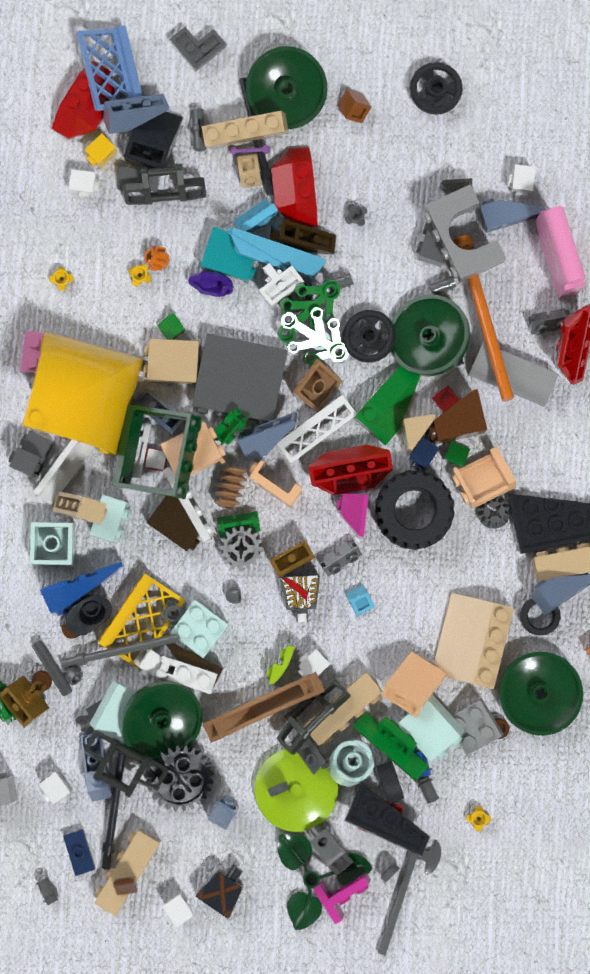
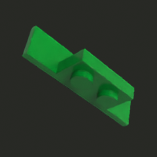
M365 712L353 724L352 727L415 782L429 768V765L414 753L418 743L415 742L410 734L402 731L395 721L385 717L379 723Z

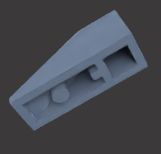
M163 93L104 102L103 121L109 134L127 132L168 111L169 104Z
M490 199L482 202L478 211L485 233L535 219L541 211L546 209L545 207Z
M147 387L133 402L138 406L176 411ZM148 415L173 437L182 434L185 430L186 421Z
M297 412L241 431L237 441L247 462L251 460L258 461L264 458L296 425Z
M590 575L555 577L547 582L542 580L534 586L535 591L530 596L541 611L547 615L590 585Z

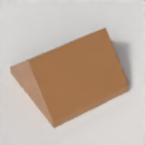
M316 359L293 391V396L318 413L329 401L342 383V380L319 359Z

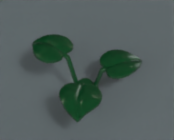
M282 833L278 839V854L282 864L290 870H297L302 864L305 872L303 883L308 889V895L305 892H296L289 898L287 903L288 915L294 929L301 930L312 925L322 913L321 901L318 897L311 896L312 888L317 887L322 879L335 875V873L331 871L321 875L317 870L309 871L305 861L312 856L310 841L298 834ZM347 853L353 860V863L338 875L339 883L344 886L364 873L369 874L372 870L371 863L359 854Z

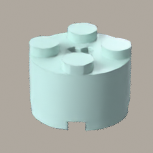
M361 741L343 742L331 753L328 759L329 766L327 771L338 784L346 787L356 786L364 781L373 770L372 752Z

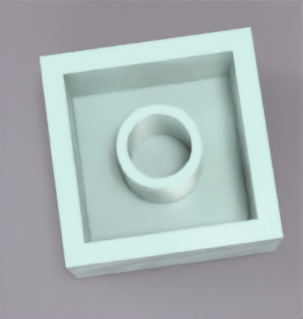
M102 495L100 502L107 504L105 508L107 509L105 519L101 521V524L93 523L89 535L118 544L119 540H123L126 530L123 526L125 521H129L132 510L127 502Z
M31 522L30 564L75 566L76 524Z
M194 600L170 634L178 633L182 643L202 658H205L229 624L197 600Z

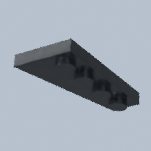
M361 782L344 821L422 857L430 836Z

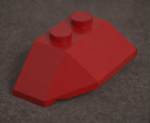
M94 60L91 62L96 67L99 64ZM102 65L100 66L99 70L109 76L111 70ZM85 68L80 71L60 103L51 128L67 139L96 131L104 117V110L95 111ZM98 74L94 75V81L102 86L105 80ZM107 82L104 89L113 95L116 90ZM102 93L99 94L100 105L110 101Z
M310 147L289 148L271 168L275 206L278 212L288 221L308 227H318Z
M590 304L566 317L560 325L561 336L556 345L557 365L570 384L573 385L583 381L590 350Z
M366 444L325 452L309 464L308 469L312 486L318 487L332 495L375 488L388 473L393 471L390 450Z

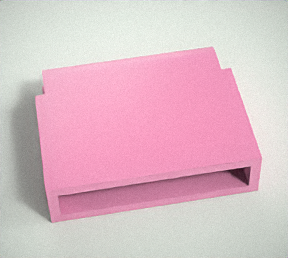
M557 206L541 211L535 221V225L558 299L578 294L585 286L584 280L586 278L564 207Z

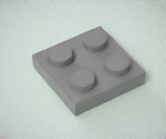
M482 698L452 715L465 730L461 735L463 739L459 743L466 755L503 736V732Z

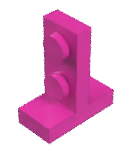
M364 873L333 893L329 891L322 879L321 883L313 888L334 924H337L344 917V913L338 903L342 905L351 899L350 896L357 892L359 895L366 891L371 879L367 873Z

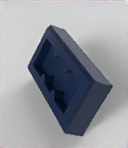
M84 829L63 835L75 876L95 870L96 867Z

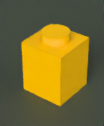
M103 134L99 135L84 150L87 155L85 159L93 167L97 165L100 169L118 153L116 147Z

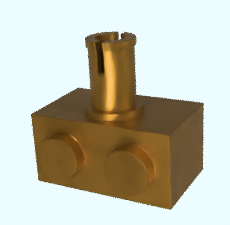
M24 675L0 693V699L23 728L50 708L40 696L45 691V685L39 688L42 684L41 681H35L32 685Z

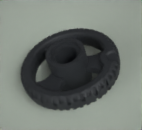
M442 62L427 63L421 66L411 79V98L419 109L428 114L439 115L451 111L458 104L462 96V80L456 70L448 64ZM440 70L446 72L451 76L453 82L447 84L443 77L434 76L433 71ZM420 78L427 81L426 97L420 99L417 92V84ZM438 85L442 90L434 92L431 86ZM445 93L454 96L446 105L434 107V101L441 100Z
M363 310L354 314L347 321L343 330V343L347 352L354 359L365 363H372L385 358L393 349L396 340V332L391 320L385 314L375 310ZM361 319H365L366 324L360 327L358 336L351 337L350 333L353 326ZM379 320L388 329V340H381L380 333L375 327ZM373 332V339L369 341L364 340L366 333ZM360 345L366 348L377 347L378 353L363 355L357 352L356 349Z

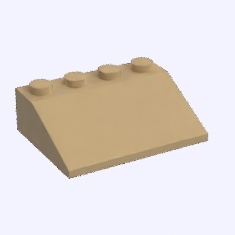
M451 593L433 665L447 673L445 677L494 689L514 608Z

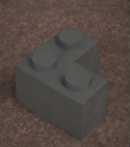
M29 431L28 434L23 435L20 441L22 447H17L16 451L13 450L8 459V462H10L9 467L38 480L54 442Z

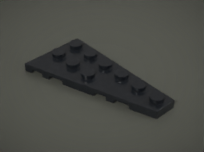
M507 493L520 554L590 540V503Z

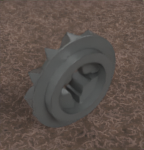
M498 496L478 506V518L488 528H500L510 518V506L505 499ZM500 505L498 514L501 518L494 515L488 519L491 511L487 506L494 509Z

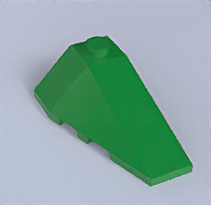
M400 365L357 413L354 420L386 446L399 431L421 376L410 373Z

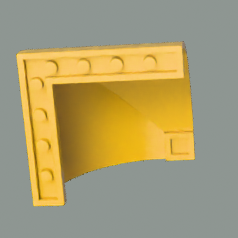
M44 331L39 351H41L22 426L99 448L98 452L117 457L127 405H132L144 358Z

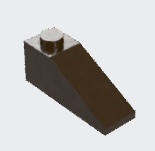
M284 219L271 226L270 240L308 253L335 254L336 234Z
M174 643L166 645L176 660L217 673L215 687L223 668Z

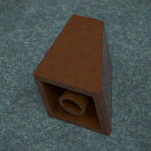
M478 389L471 391L433 420L428 431L430 439L435 441V445L481 435L486 432L487 426Z

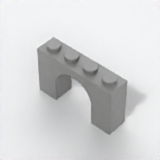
M471 184L426 204L425 212H423L426 222L428 224L431 223L434 229L432 234L435 241H440L443 258L445 261L449 260L451 264L449 269L454 279L457 278L459 283L494 268L506 260L498 240L478 249L465 250L455 245L450 238L449 226L451 222L479 206V201Z

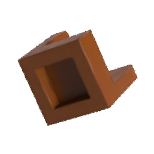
M346 89L338 103V108L346 119L363 123L372 107L364 94L350 89Z

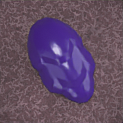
M202 270L199 273L192 274L188 279V283L201 294L214 297L230 295L234 289L232 280L219 272L213 273Z

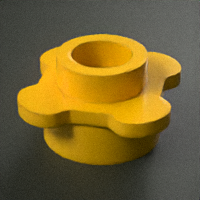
M146 264L129 269L128 272L132 276L133 286L138 287L142 283H150L151 276L148 275V266Z
M58 267L49 280L52 284L54 283L58 286V290L65 291L66 286L74 281V276L68 274L64 267Z
M476 806L475 811L466 816V820L473 824L476 831H482L483 827L491 822V816L486 815L483 807Z

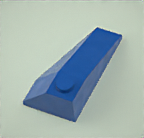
M119 562L98 569L92 574L80 575L74 578L73 581L65 580L42 588L40 592L50 613H56L57 616L68 613L69 608L74 607L83 597L88 596L125 566L123 562Z

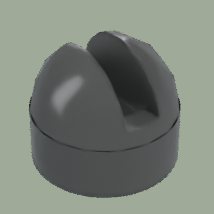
M232 587L227 590L225 597L228 602L232 604L241 603L240 587Z
M75 667L68 668V672L64 673V678L69 684L74 686L80 682L83 673Z

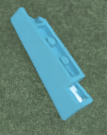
M227 228L226 230L235 244L234 249L237 254L266 265L270 263L272 267L282 271L293 266L298 273L305 275L310 280L316 277L326 262L324 258L237 228Z

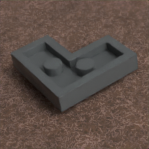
M186 27L170 38V42L195 71H198L227 47L225 41L214 29L199 41L196 40Z

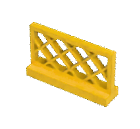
M143 573L99 638L98 643L110 649L114 648L111 645L116 638L124 637L125 644L128 645L127 636L139 634L140 642H142L141 633L153 631L154 639L162 637L170 625V621L166 619L163 626L155 627L153 616L159 615L161 611L152 613L150 601L162 599L163 609L165 610V598L174 597L179 601L178 607H182L186 600ZM152 583L160 588L161 597L149 599L148 589ZM163 591H165L169 595L163 596ZM146 594V598H147V599H146V600H142V598H143L144 595ZM147 602L150 614L137 616L136 607L138 604ZM134 612V613H135V617H131V618H130V616H131L132 613ZM150 617L152 628L140 630L138 619ZM136 619L138 631L126 633L124 626L126 622ZM123 628L124 634L118 635ZM161 629V630L159 631V633L157 634V636H156V631H155V630ZM127 653L128 656L125 654L118 655L140 670L134 663V660L131 659L130 653Z

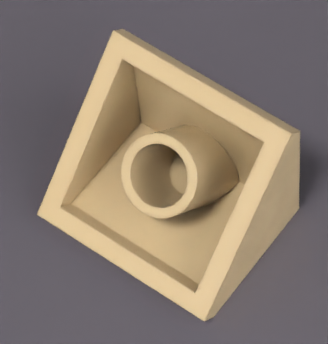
M430 414L403 419L401 425L408 454H411L436 418L435 415Z

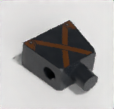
M234 864L227 874L219 869L203 885L195 897L229 919L243 889V885L237 881L243 870Z

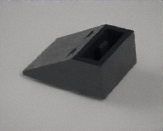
M164 112L134 128L124 155L126 163L147 167L148 169L167 167L183 117Z

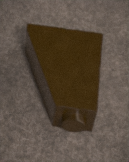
M165 496L147 521V524L185 551L189 552L190 549L194 551L200 543L198 531L180 500Z

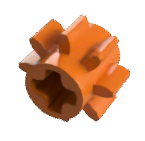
M157 245V247L152 246V248L145 252L144 261L149 264L148 269L162 271V268L168 266L170 257L168 253H165L166 248Z

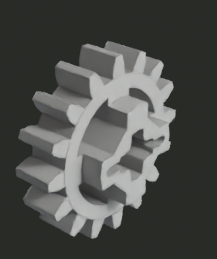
M243 526L240 527V531L233 527L232 534L225 532L227 539L221 538L224 546H220L219 549L224 550V553L220 557L227 558L224 562L225 565L232 563L231 569L239 566V571H242L243 566H246L249 570L251 563L257 565L256 558H262L258 553L264 550V548L259 547V544L263 541L256 539L258 533L251 534V528L246 532ZM238 535V540L233 545L228 544L234 536ZM245 536H249L255 545H249L245 541ZM241 538L243 545L247 547V551H243L242 559L240 558L239 551L235 549L236 546L240 545ZM228 552H233L237 556V562L229 556ZM249 552L254 553L253 557L245 562V556Z

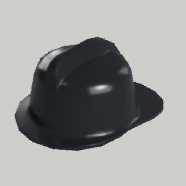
M100 595L83 597L68 612L65 618L67 630L77 636H83L92 632L110 618L112 605L107 598Z

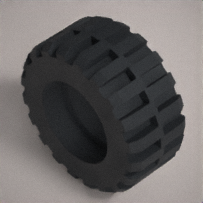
M407 470L394 475L381 488L375 505L376 523L384 537L388 538L392 544L400 546V548L412 550L430 547L441 540L450 529L455 515L454 499L451 497L450 489L444 485L445 482L430 472H424V470ZM408 491L423 492L433 503V518L427 526L421 529L406 528L396 517V502L402 494Z

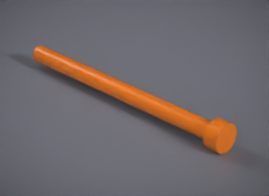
M471 235L460 236L453 240V243L462 249L471 250L474 248ZM478 274L467 279L500 396L502 402L514 399V395Z

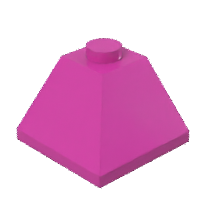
M343 494L342 499L338 498L337 511H341L340 516L355 535L363 539L368 495Z

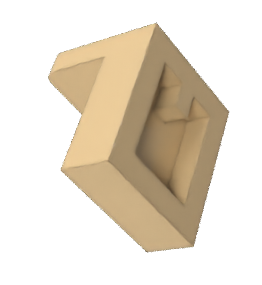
M257 154L238 156L241 187L248 188L262 185Z

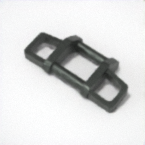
M182 164L151 169L141 167L142 183L123 185V193L127 205H152V202L173 200L184 202L206 197L204 177L184 179ZM177 174L179 192L151 194L149 177ZM185 187H202L201 190L186 192ZM144 191V196L128 195V193Z
M332 680L323 687L324 692L301 701L290 713L288 712L284 716L288 722L278 735L277 741L291 755H294L311 737L310 734L330 714H333L350 698V693L336 680ZM334 688H339L342 691V695L330 704L324 696ZM317 699L325 708L303 728L296 718ZM294 727L301 735L289 747L285 743V739Z
M97 730L92 733L84 748V752L100 763L93 779L97 781L100 779L124 792L125 796L129 798L132 796L137 784L153 790L160 788L168 773L167 767L152 760L148 755L143 756L124 746L116 738L113 739ZM95 737L111 743L103 758L89 749ZM115 750L140 763L130 785L104 772ZM148 764L163 772L157 784L140 779Z

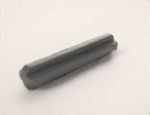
M41 640L37 641L32 645V648L61 695L67 696L72 692L70 685L65 680Z

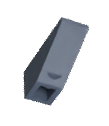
M92 733L80 735L87 792L93 802L111 798L112 789L111 785L100 779L99 781L93 779L100 763L84 752V748ZM95 737L89 749L101 758L105 755L103 739ZM107 765L106 768H105V770H104V772L109 775V770H108V765Z
M228 795L225 798L220 796L207 820L226 830L238 810L237 801Z

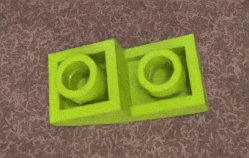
M287 645L286 649L282 648L279 660L283 661L282 665L274 663L273 667L269 666L266 679H270L269 684L273 685L286 670L292 658L294 646Z

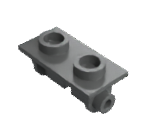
M569 309L550 311V318L547 317L546 312L529 316L531 335L560 330L562 321L571 315Z
M347 540L336 548L340 553L338 556L332 550L321 557V561L318 563L328 577L341 571L342 567L349 563H354L362 555L354 540L350 542Z
M298 733L290 743L293 745L301 734ZM311 737L297 751L313 775L320 768L326 769L329 766V760L317 749Z

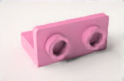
M26 331L20 372L36 374L41 354L39 348L43 333Z

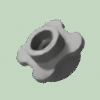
M354 204L349 205L347 208L349 211L348 216L345 218L346 223L363 226L365 224L364 216L367 214L366 207L355 206Z
M169 601L166 609L161 611L160 615L163 619L169 620L171 625H176L181 616L185 614V609L178 607L174 601Z

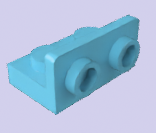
M265 199L236 218L234 223L238 229L253 233L277 217L278 209L274 204L271 205L268 199Z

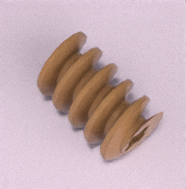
M232 466L224 467L223 471L227 475H222L220 478L225 483L218 484V487L223 491L216 492V495L221 499H215L214 503L219 507L238 511L233 506L240 505L236 497H242L243 495L238 490L245 489L240 482L247 481L242 474L249 473V471Z

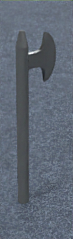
M435 841L431 850H424L422 857L410 852L378 950L379 954L386 956L416 860L425 861L427 865L425 874L432 873L438 866L441 857L439 842Z

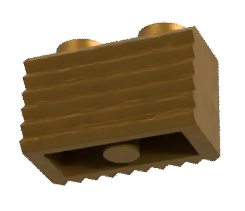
M303 540V542H299V545L296 544L295 547L288 548V551L281 552V555L278 554L277 557L270 558V563L280 578L314 559L315 556L306 540Z

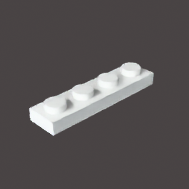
M168 467L163 472L173 488L175 474L171 467ZM188 491L186 499L179 500L203 542L206 543L212 540L210 535L213 532L208 523H202L200 519L202 513L197 505L193 506L189 499L192 498V495Z

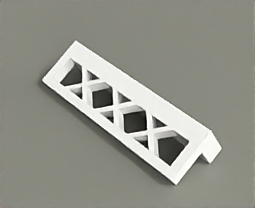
M341 395L280 440L276 446L292 464L354 418L357 413L345 397ZM345 405L351 414L345 419L336 418V412ZM325 419L333 420L332 428L329 431L319 430L320 423ZM335 420L341 421L337 425H335ZM309 431L317 432L314 442H303V436ZM292 444H300L299 453L291 457L286 448ZM302 445H307V447L302 450Z
M71 440L33 493L53 506L58 491L63 492L96 447Z

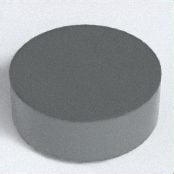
M287 781L268 789L270 797L289 790Z
M393 863L380 876L381 879L386 883L400 868L396 863Z

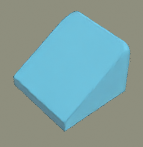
M364 585L346 593V597L356 616L375 607Z

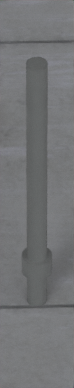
M177 633L88 654L85 652L78 653L74 657L61 659V666H82L90 661L180 642V636Z

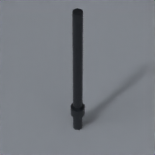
M240 78L239 82L248 117L256 116L249 105L246 95L247 78ZM262 139L254 140L255 148L263 147ZM257 152L261 169V181H264L267 196L274 195L271 180L272 172L268 167L266 155L264 152Z
M118 752L114 778L122 782L126 756ZM115 787L112 790L106 839L102 845V852L104 853L101 868L110 869L111 856L115 850V843L113 842L121 793Z

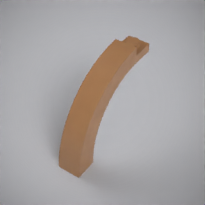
M314 672L203 723V727L212 743L285 708L318 695L325 690L317 673Z

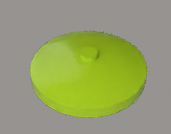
M282 749L274 753L263 763L256 777L255 798L261 813L271 824L286 831L301 832L320 825L331 814L337 801L338 783L333 780L327 768H320L313 775L297 752L291 755L286 749ZM287 781L289 790L270 797L268 789Z

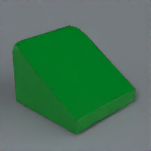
M174 312L157 325L167 340H173L185 332L184 327Z
M451 441L443 460L462 468L470 449Z

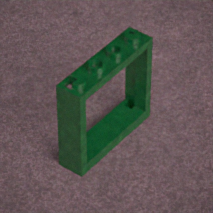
M128 404L111 486L186 499V494L189 491L190 474L193 471V459L197 450V439L201 430L202 417L190 413ZM144 415L186 421L173 490L131 483Z

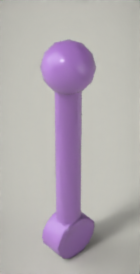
M264 145L262 148L237 149L236 147H231L229 151L232 155L242 152H264L268 154L271 148L268 145Z

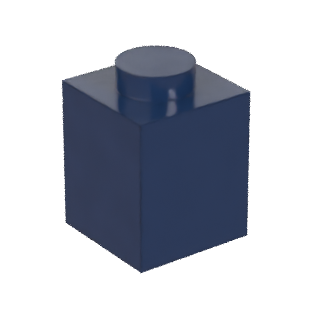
M422 437L408 459L411 462L410 466L416 470H426L440 448Z

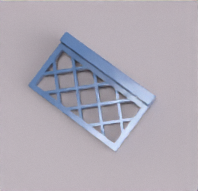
M126 25L118 26L116 29L82 30L77 32L95 111L104 110V104L100 105L98 96L100 93L110 101L118 100L115 98L118 92H121L126 99L143 96ZM103 35H111V46L101 40ZM89 36L96 41L93 47L85 43L84 37ZM97 44L107 50L104 57L94 50ZM109 53L117 59L115 66L106 59ZM91 54L100 60L97 67L90 63L89 56ZM102 63L112 70L109 76L99 70ZM114 72L121 77L122 82L120 85L111 79ZM95 74H98L105 80L102 86L94 81ZM107 82L117 89L113 95L104 89Z

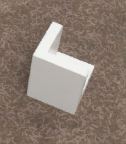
M182 892L163 904L164 910L175 927L193 917V913L185 902L186 898Z

